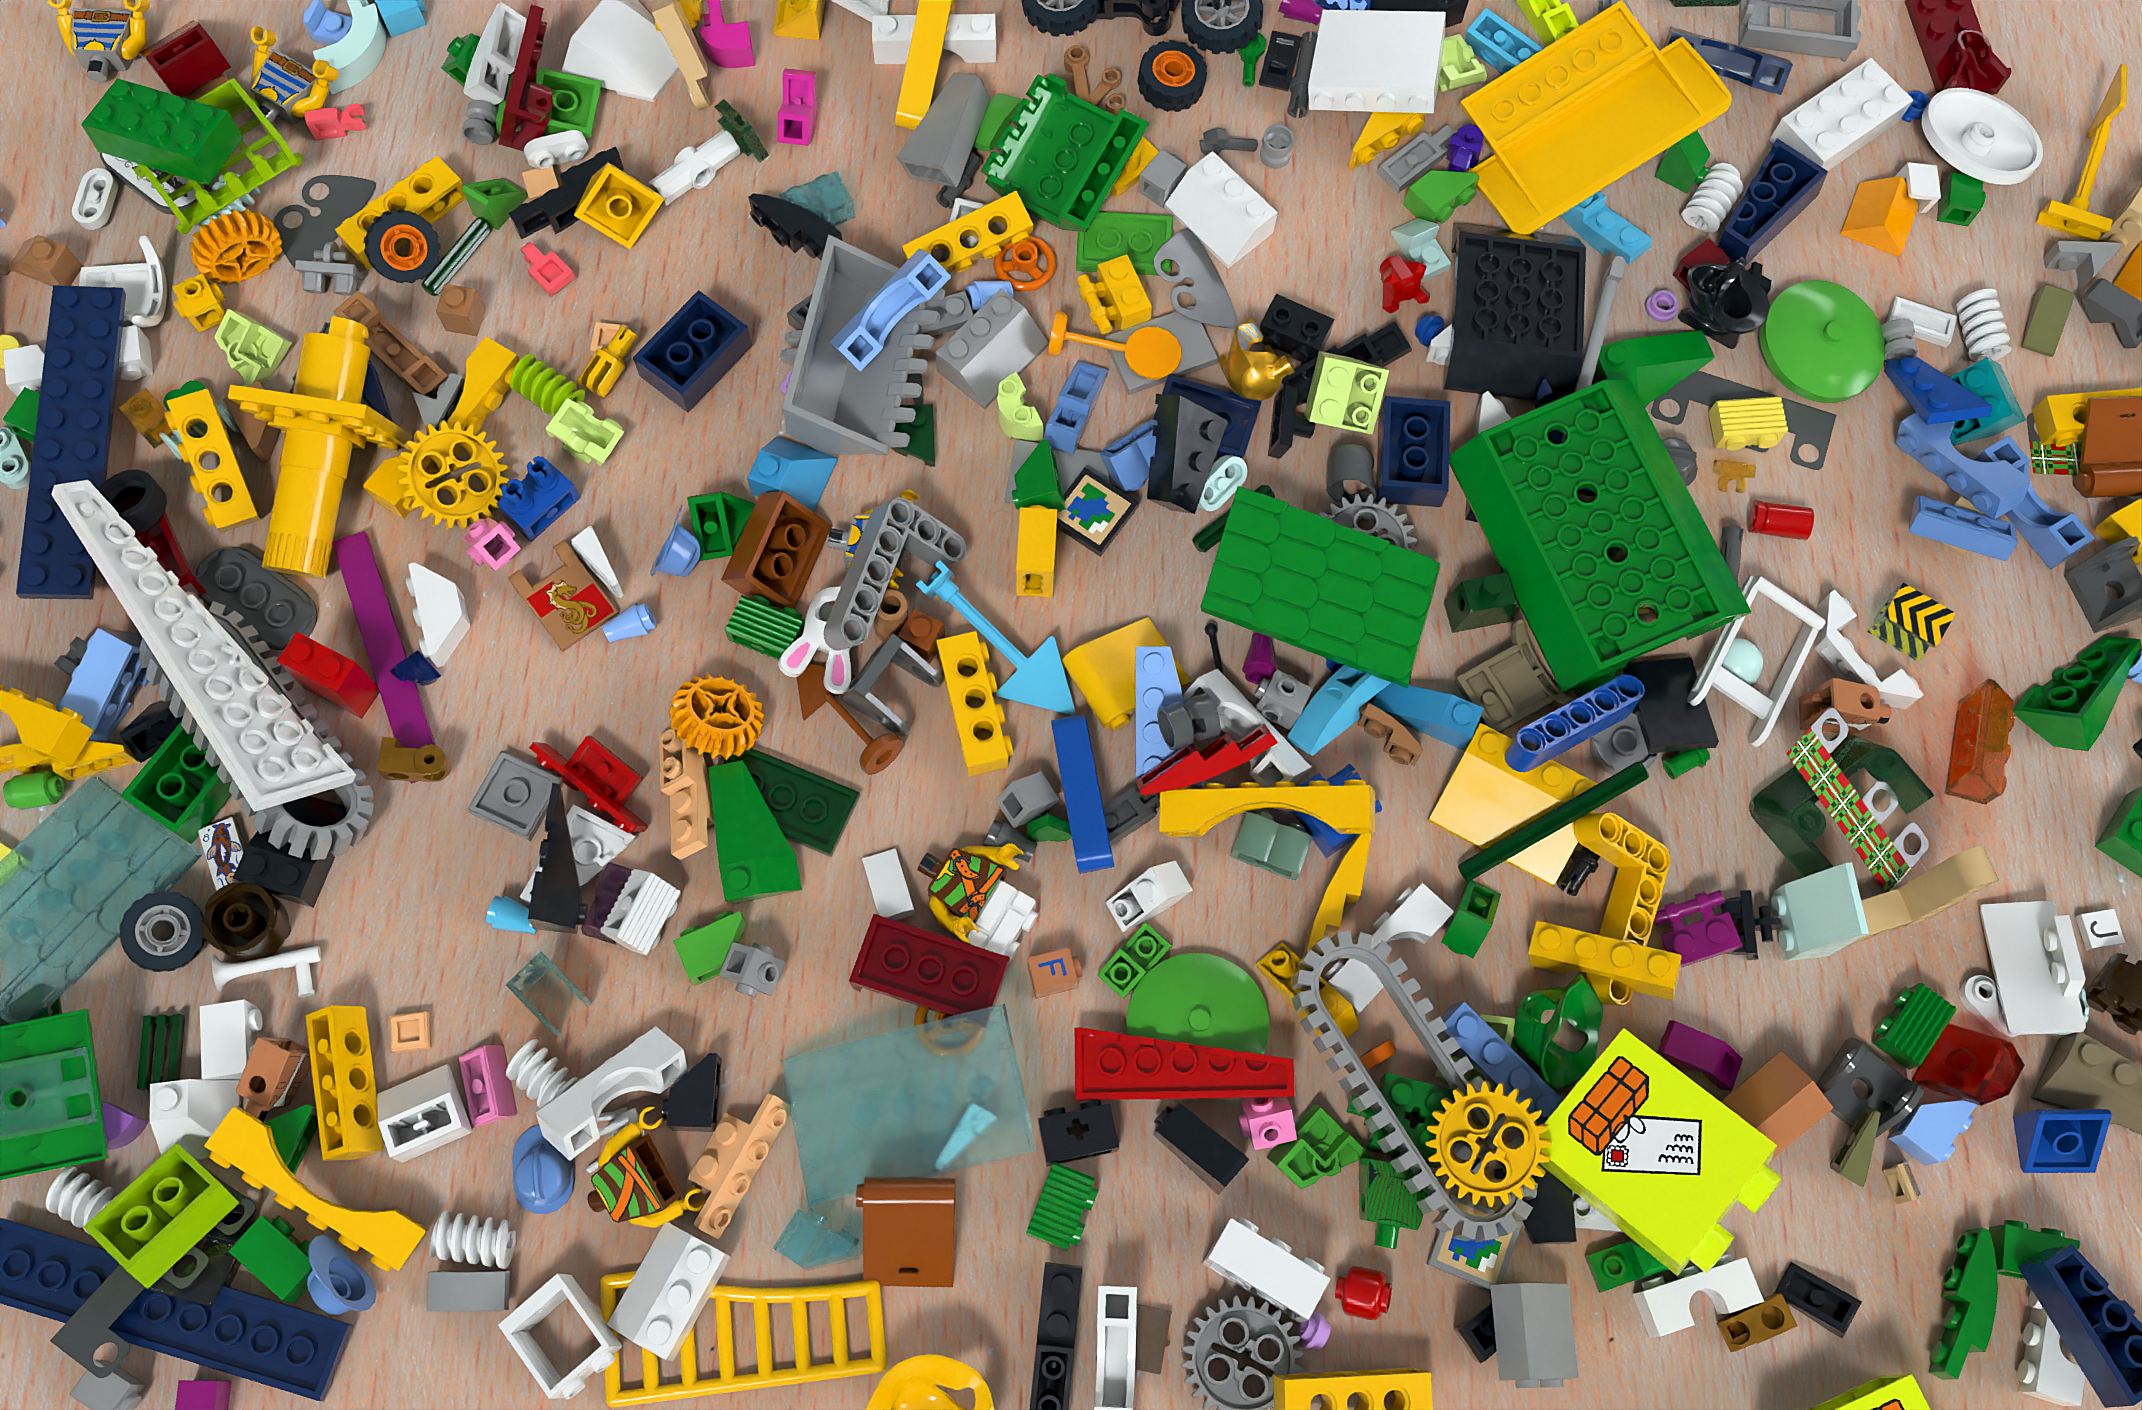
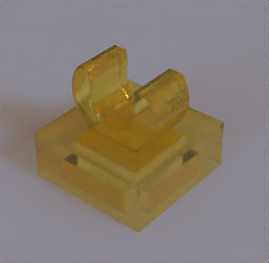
M1714 460L1713 473L1721 475L1718 480V489L1722 492H1727L1728 482L1734 479L1737 483L1736 492L1744 493L1746 490L1744 478H1755L1756 465Z

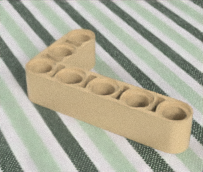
M1981 845L1955 854L1898 889L1861 900L1869 934L1851 944L1932 918L1998 882V876L1984 847Z

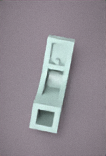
M347 0L352 13L350 30L340 41L313 51L316 60L327 61L329 66L336 68L338 71V78L333 82L328 81L331 94L348 89L364 80L373 72L383 57L387 41L386 28L375 3L369 5L368 0Z

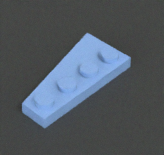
M1135 646V781L1180 750L1172 751L1168 748L1160 732L1157 719L1159 707L1175 702H1180L1184 705L1170 646ZM1201 781L1192 785H1205V783Z

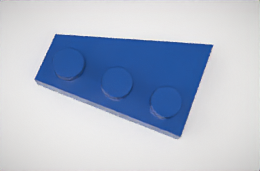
M1904 357L1886 362L1884 372L1926 425L1990 417L1991 404L1920 358Z

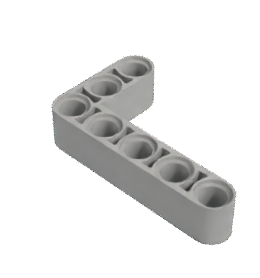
M897 497L876 506L871 512L825 625L823 635L826 644L831 649L839 651L860 645L866 640L902 548L930 566L938 568L935 564L939 560L947 566L965 557L967 546L964 538L905 498ZM844 628H845L846 631H847L848 637H846V635H845V633H844Z

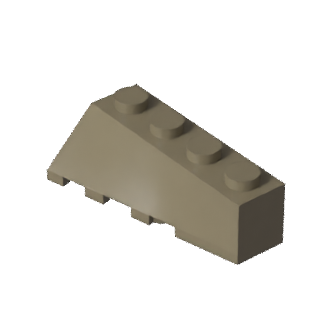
M2075 1032L2059 1038L2031 1098L2059 1105L2065 1110L2109 1109L2112 1113L2110 1125L2117 1124L2142 1135V1067L2083 1032Z

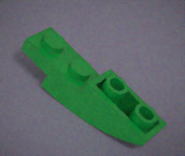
M1983 1227L1967 1230L1960 1235L1955 1246V1251L1958 1254L1954 1264L1946 1270L1942 1279V1284L1945 1287L1941 1297L1952 1302L1954 1306L1950 1307L1944 1316L1943 1326L1946 1328L1941 1341H1937L1931 1350L1930 1361H1932L1929 1369V1373L1942 1380L1958 1379L1968 1352H1986L1991 1337L1998 1294L1997 1265L1990 1231Z

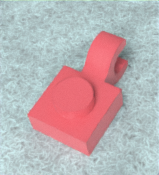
M351 104L341 113H339L337 107L305 111V122L315 140L347 136L346 130L361 131L366 129L362 118L354 119L356 116L365 115L361 104Z
M528 242L520 249L525 255L523 257L524 260L531 266L528 269L529 276L550 297L575 279L573 271L553 251L544 256L531 242Z

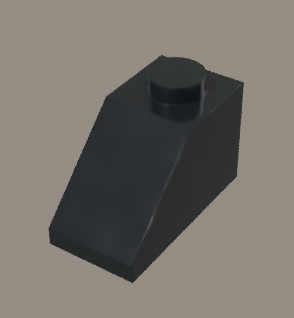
M709 1053L670 1088L669 1099L663 1100L662 1118L663 1121H667L666 1126L672 1131H715L717 1127L722 1059L717 1053Z

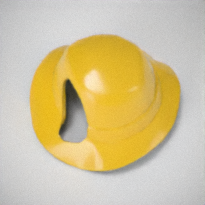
M925 1354L908 1358L888 1370L878 1383L866 1410H965V1408L960 1406L936 1385L954 1390H961L965 1387L974 1389L976 1401L973 1410H994L987 1384L974 1368L942 1355Z

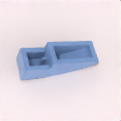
M1077 361L1059 394L1057 406L1046 425L1044 440L1048 439L1051 447L1074 454L1108 373L1107 369Z

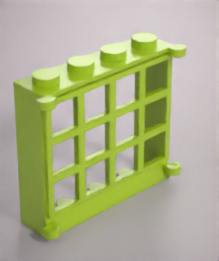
M234 77L195 101L227 110L231 117L247 109L254 119L238 128L241 136L259 125L268 135L248 147L241 140L238 145L241 151L229 157L217 173V175L219 173L223 175L226 185L209 194L200 186L203 183L187 179L188 183L168 194L161 184L176 175L164 172L155 177L149 167L137 164L138 167L133 169L137 176H146L181 222L175 226L181 234H188L192 226L289 167L299 166L303 162L300 153H292L282 136L258 108L257 100L254 97L250 98ZM272 141L281 150L267 160L262 155L253 154ZM246 157L254 166V168L239 177L234 172L227 171L229 167ZM195 189V198L198 202L180 211L174 201Z

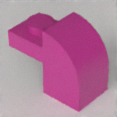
M707 0L709 13L703 14L705 27L698 28L703 50L708 59L724 68L733 69L755 66L748 22L724 24L720 0Z
M785 68L782 73L783 103L778 111V142L809 146L814 134L817 118L816 72Z

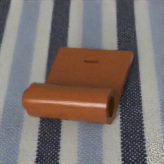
M2142 396L2088 398L2079 473L2075 478V487L2084 498L2142 496Z
M865 1177L864 1184H857L856 1207H863V1280H876L880 1286L953 1287L956 1178Z

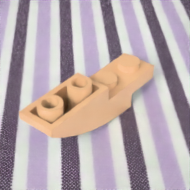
M669 729L659 735L660 791L670 797L671 855L682 860L708 846L707 827L714 824L710 779L703 754L699 755L696 747L686 749V740H677V730Z

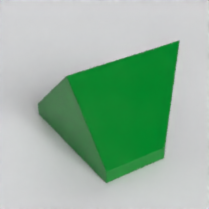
M722 491L687 497L695 537L700 544V561L732 556L755 503Z

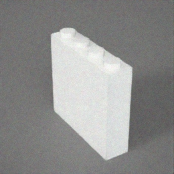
M1323 10L1308 83L1309 110L1434 113L1445 42L1446 12Z

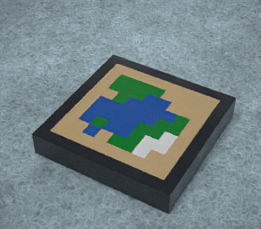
M1084 468L1063 495L1066 510L1057 512V529L1101 557L1138 509L1139 502L1087 468Z

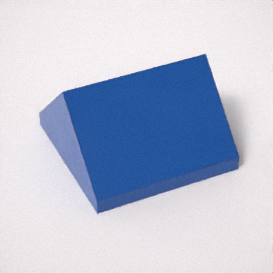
M2109 1109L2033 1110L2013 1116L2021 1170L2023 1173H2095L2112 1113Z

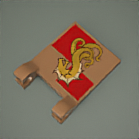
M565 539L553 546L556 554L564 563L558 570L534 586L528 583L520 570L508 577L512 586L523 598L562 652L619 614Z

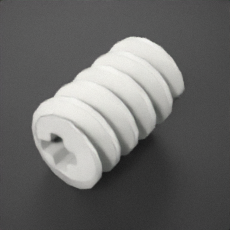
M1717 163L1711 167L1709 173L1681 213L1683 220L1689 226L1711 233L1719 229L1720 223L1724 221L1726 214L1730 212L1732 205L1735 204L1738 196L1744 190L1738 170L1733 165L1727 163Z
M1992 288L1975 291L1962 298L1956 306L1957 314L1960 316L1959 322L1963 327L1962 333L1966 338L1965 344L1969 349L1968 355L1971 360L1976 362L1987 357L1994 361L2006 356L2012 350L2011 346L2005 345L2009 342L2010 337L2009 334L2003 333L2007 326L2004 322H2000L2004 316L2001 311H1997L2001 305L1998 300H1994L1997 297V292Z
M533 1039L527 1042L514 1055L507 1067L506 1076L510 1080H516V1086L519 1089H527L526 1096L531 1100L537 1099V1106L541 1109L546 1103L554 1100L571 1088L579 1079L574 1077L566 1082L564 1079L569 1069L564 1067L555 1072L554 1069L559 1060L554 1057L545 1062L544 1059L549 1050L544 1047L535 1053L533 1050L539 1041Z
M69 1166L58 1175L50 1186L46 1197V1208L51 1213H58L63 1220H71L74 1226L84 1228L91 1219L117 1196L113 1198L114 1188L108 1186L101 1191L102 1181L95 1179L89 1183V1174L83 1172L77 1176V1167Z
M444 1210L433 1229L430 1241V1256L432 1258L437 1254L439 1259L448 1260L452 1256L455 1262H463L467 1258L469 1264L476 1265L482 1261L484 1266L491 1267L496 1263L498 1268L506 1269L511 1262L515 1250L516 1230L509 1231L508 1220L505 1219L501 1221L498 1229H494L492 1217H488L483 1227H479L478 1215H473L469 1224L465 1225L463 1213H458L454 1222L451 1223L449 1211Z

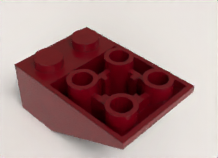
M194 20L140 52L169 91L179 97L191 95L197 88L210 80L220 77L223 72L231 68L212 38Z

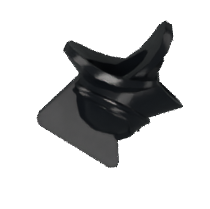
M1739 257L1736 263H1728L1727 265L1703 263L1690 268L1687 274V280L1691 289V296L1689 298L1690 309L1682 310L1678 315V319L1697 331L1702 330L1704 335L1730 349H1734L1737 346L1741 334L1753 332L1767 320L1770 309L1767 294L1752 274L1744 268L1747 261L1744 257Z

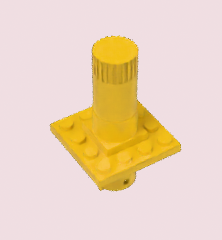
M332 316L328 334H304L293 394L230 384L228 398L239 404L240 410L253 413L254 418L267 421L268 426L281 429V433L285 434L279 462L280 472L262 568L300 577L326 579L342 489L347 478L352 448L365 449L366 442L378 444L377 447L380 449L397 452L398 447L406 448L404 446L408 440L412 441L413 436L368 405L361 404L371 350L365 345V340L369 336L368 328L361 323Z

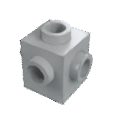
M1276 669L1269 680L1263 678L1254 694V696L1259 698L1255 708L1266 720L1290 730L1301 715L1313 688L1298 681L1294 676Z
M732 942L719 976L736 983L735 990L754 998L757 992L772 996L785 962L773 957L774 950L762 944L754 942L753 946L750 947Z

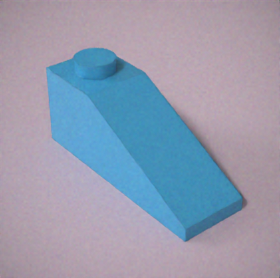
M1390 683L1377 693L1372 702V705L1392 716L1400 724L1462 750L1466 748L1472 739L1484 710L1483 707L1452 694L1411 685L1405 688L1394 683Z

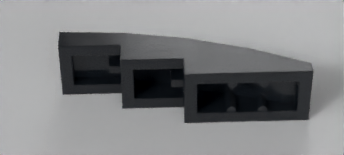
M1394 321L1369 337L1365 333L1340 349L1334 346L1325 352L1351 357L1383 368L1412 352V349ZM1318 356L1294 370L1293 374L1285 376L1282 380L1283 386L1289 385L1298 388L1296 406L1307 403Z

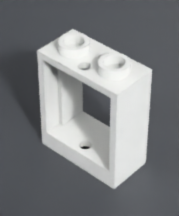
M557 1273L498 1324L549 1399L565 1398L567 1400L574 1397L585 1387L584 1380L594 1371L600 1373L609 1367L615 1360L614 1354L623 1347L573 1276ZM568 1298L601 1346L562 1379L529 1331Z

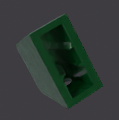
M1508 573L1465 580L1443 602L1452 633L1512 622L1517 606Z

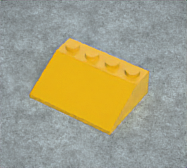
M1480 723L1459 759L1428 821L1484 850L1598 783L1551 759L1528 772L1513 770L1506 763L1504 756L1513 739ZM1595 810L1589 812L1588 814H1594ZM1575 821L1504 862L1553 887L1578 843L1574 835Z

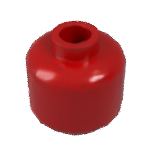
M1353 1266L1347 1271L1346 1277H1338L1335 1299L1341 1300L1342 1310L1346 1315L1376 1320L1382 1313H1388L1392 1295V1283L1387 1282L1383 1272Z

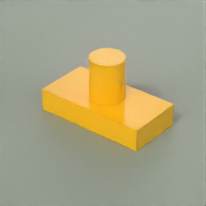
M1144 136L1141 138L1110 191L1116 198L1139 182L1140 173L1159 153Z

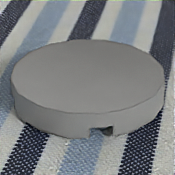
M1631 713L1627 718L1589 738L1590 752L1595 762L1605 772L1612 775L1639 761L1647 770L1655 762L1658 755L1657 753L1648 754L1636 713Z

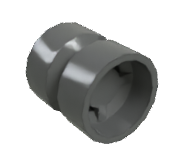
M1203 693L1187 698L1184 701V705L1180 702H1175L1159 707L1157 710L1160 732L1166 745L1172 751L1192 745L1194 738L1202 742L1217 737L1220 734L1221 726L1218 712L1208 694Z

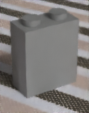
M1511 1283L1490 1285L1499 1381L1515 1380L1516 1388H1538L1540 1380V1388L1564 1387L1563 1379L1578 1378L1569 1284Z

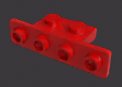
M593 736L585 737L569 761L546 743L533 742L529 748L537 754L535 759L538 763L549 770H557L563 775L561 781L575 791L580 789L589 796L587 802L601 812L606 810L615 818L613 823L618 828L627 833H631V831L645 832L648 828L645 822L624 806L644 777Z

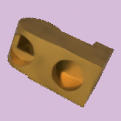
M382 737L377 771L385 780L438 782L449 775L451 762L438 746L431 744L425 745L420 749L404 748L397 738Z
M1782 1293L1771 1294L1763 1298L1764 1302L1749 1306L1716 1323L1730 1352L1741 1350L1755 1343L1759 1344L1798 1326Z

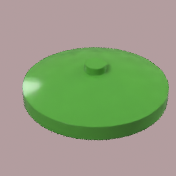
M1811 280L1788 287L1770 303L1767 320L1760 326L1761 349L1769 368L1784 386L1803 398L1820 403H1838L1849 400L1867 389L1882 370L1885 360V339L1882 336L1881 325L1871 308L1858 295L1841 285L1827 281Z
M1206 953L1177 955L1153 967L1136 986L1126 1015V1035L1263 1055L1269 1038L1268 1008L1257 984L1236 964L1222 957Z

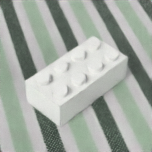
M1870 58L1783 117L1769 141L1774 144L1778 138L1829 171L1898 123L1913 102V99Z

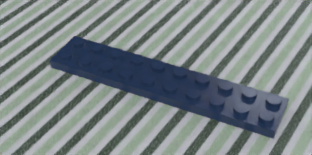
M53 285L16 594L20 599L93 600L97 565L51 494L54 485L89 480L98 490L106 481L126 293L123 288Z
M0 1218L1 1304L66 1323L120 1265L103 1248ZM173 1270V1274L178 1278L189 1276L188 1274ZM161 1276L150 1288H144L109 1329L128 1343L316 1401H324L353 1325L199 1278H195L186 1288L179 1289Z

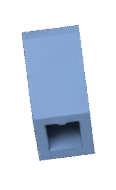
M1969 1099L1917 1106L1896 1125L1888 1139L1924 1166L1938 1162L1943 1163L1955 1150V1145L1952 1143L1958 1133L1962 1134L1973 1122L1974 1117L1970 1114L1977 1103Z

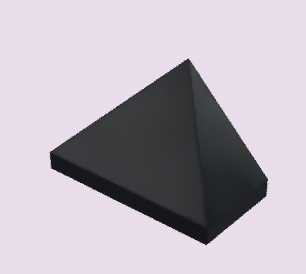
M171 700L150 704L120 733V737L140 763L156 753L183 719V716L176 718L170 711Z

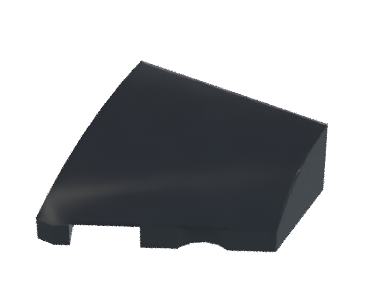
M1540 1166L1546 1172L1543 1177L1531 1175L1538 1184L1536 1198L1527 1201L1523 1200L1533 1207L1527 1219L1523 1220L1524 1230L1532 1244H1571L1577 1242L1572 1190L1547 1169ZM1503 1168L1494 1169V1177L1496 1179L1506 1177Z

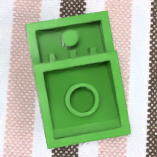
M539 68L534 83L552 88L553 97L550 121L542 137L570 130H578L583 133L585 138H591L602 81ZM514 72L509 74L504 101L500 102L498 108L496 134L499 135ZM522 122L516 129L517 132L521 129Z

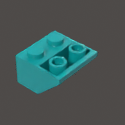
M1987 357L1949 377L1992 405L1990 417L1954 421L1950 437L1953 446L1995 436L2026 420L2001 365Z

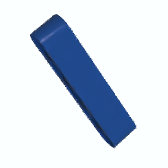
M1624 674L1521 728L1505 752L1506 763L1515 771L1528 772L1620 722L1631 714L1645 692L1644 685L1632 675Z
M1085 713L1051 720L1079 874L1114 867V860Z

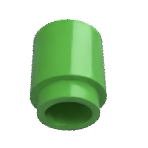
M52 770L15 775L11 780H7L3 786V795L7 805L11 808L17 807L20 810L57 804L60 797L64 794L63 780Z

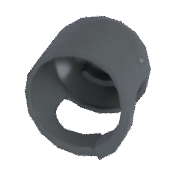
M1349 443L1337 446L1330 452L1326 468V491L1334 500L1342 503V497H1345L1350 504L1354 503L1355 494L1350 495L1344 491L1343 480H1358L1370 489L1369 491L1358 493L1361 502H1366L1369 494L1373 495V501L1376 499L1377 486L1372 476L1374 458L1366 447Z

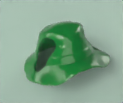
M1581 973L1576 975L1566 987L1536 989L1526 994L1519 1003L1514 1025L1515 1042L1518 1049L1541 1068L1547 1085L1553 1090H1561L1573 1085L1594 1064L1603 1018V1005L1593 987ZM1545 1010H1555L1551 1020L1546 1024L1541 1023L1542 1013ZM1562 1017L1585 1034V1043L1577 1052L1563 1049L1552 1041V1038L1561 1027Z

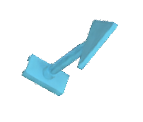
M939 560L935 566L942 573L939 574L936 571L927 580L930 583L929 586L919 580L916 586L931 599L937 595L945 603H951L1016 666L1017 671L996 692V695L1001 698L1074 715L1076 711L1055 638L1053 636L1049 637L1030 658H1026L958 592L960 589L951 581L955 574Z

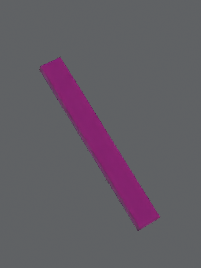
M362 531L333 541L332 544L394 738H397L404 748L420 749L425 745H436L367 533Z

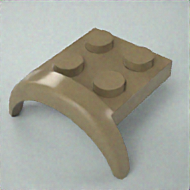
M1522 619L1516 621L1512 626V647L1465 672L1454 680L1467 701L1484 708L1479 720L1480 723L1499 733L1548 705L1559 709L1575 700L1562 693L1543 669L1531 647L1526 633L1525 622Z

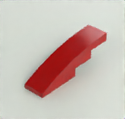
M1262 724L1236 743L1230 734L1226 733L1200 752L1193 743L1190 746L1181 748L1135 782L1143 796L1179 789L1213 778L1246 763L1278 742L1265 724Z

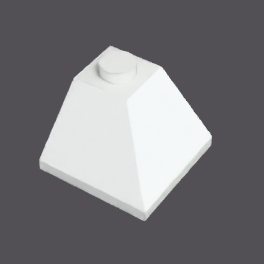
M186 1079L150 1084V1124L161 1156L177 1142L195 1160L210 1159L208 1156L212 1151L204 1147V1145L232 1107L242 1108V1096L236 1093L239 1080Z

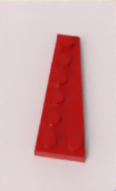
M1080 1027L1074 1028L1076 1101L1296 1097L1294 1059Z

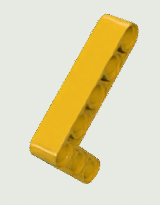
M919 0L896 112L895 126L915 130L931 107L949 16L953 14L955 0Z
M1614 813L1586 814L1574 823V835L1577 841L1618 867L1599 935L1647 946L1670 867V853L1662 843ZM1587 973L1586 981L1593 987L1602 1005H1625L1630 1001L1634 991L1630 986L1605 976Z

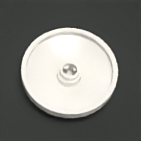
M1968 88L1946 89L1937 93L1923 111L1922 128L1931 146L1949 164L1973 178L2000 185L2017 184L2029 178L2042 161V143L2033 126L2013 107L1990 94Z

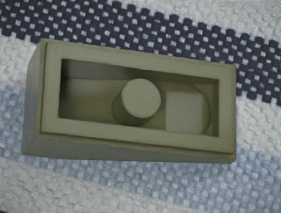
M2049 284L2043 285L2033 298L2021 345L2022 348L2049 357L2054 356L2073 303V292Z
M1867 1105L1862 1108L1830 1164L1832 1170L1861 1187H1864L1867 1179L1881 1115L1880 1112Z

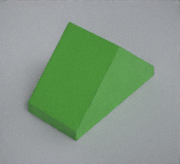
M505 178L464 184L462 188L473 215L486 220L496 230H499L509 219V212L521 205L528 195L527 192Z

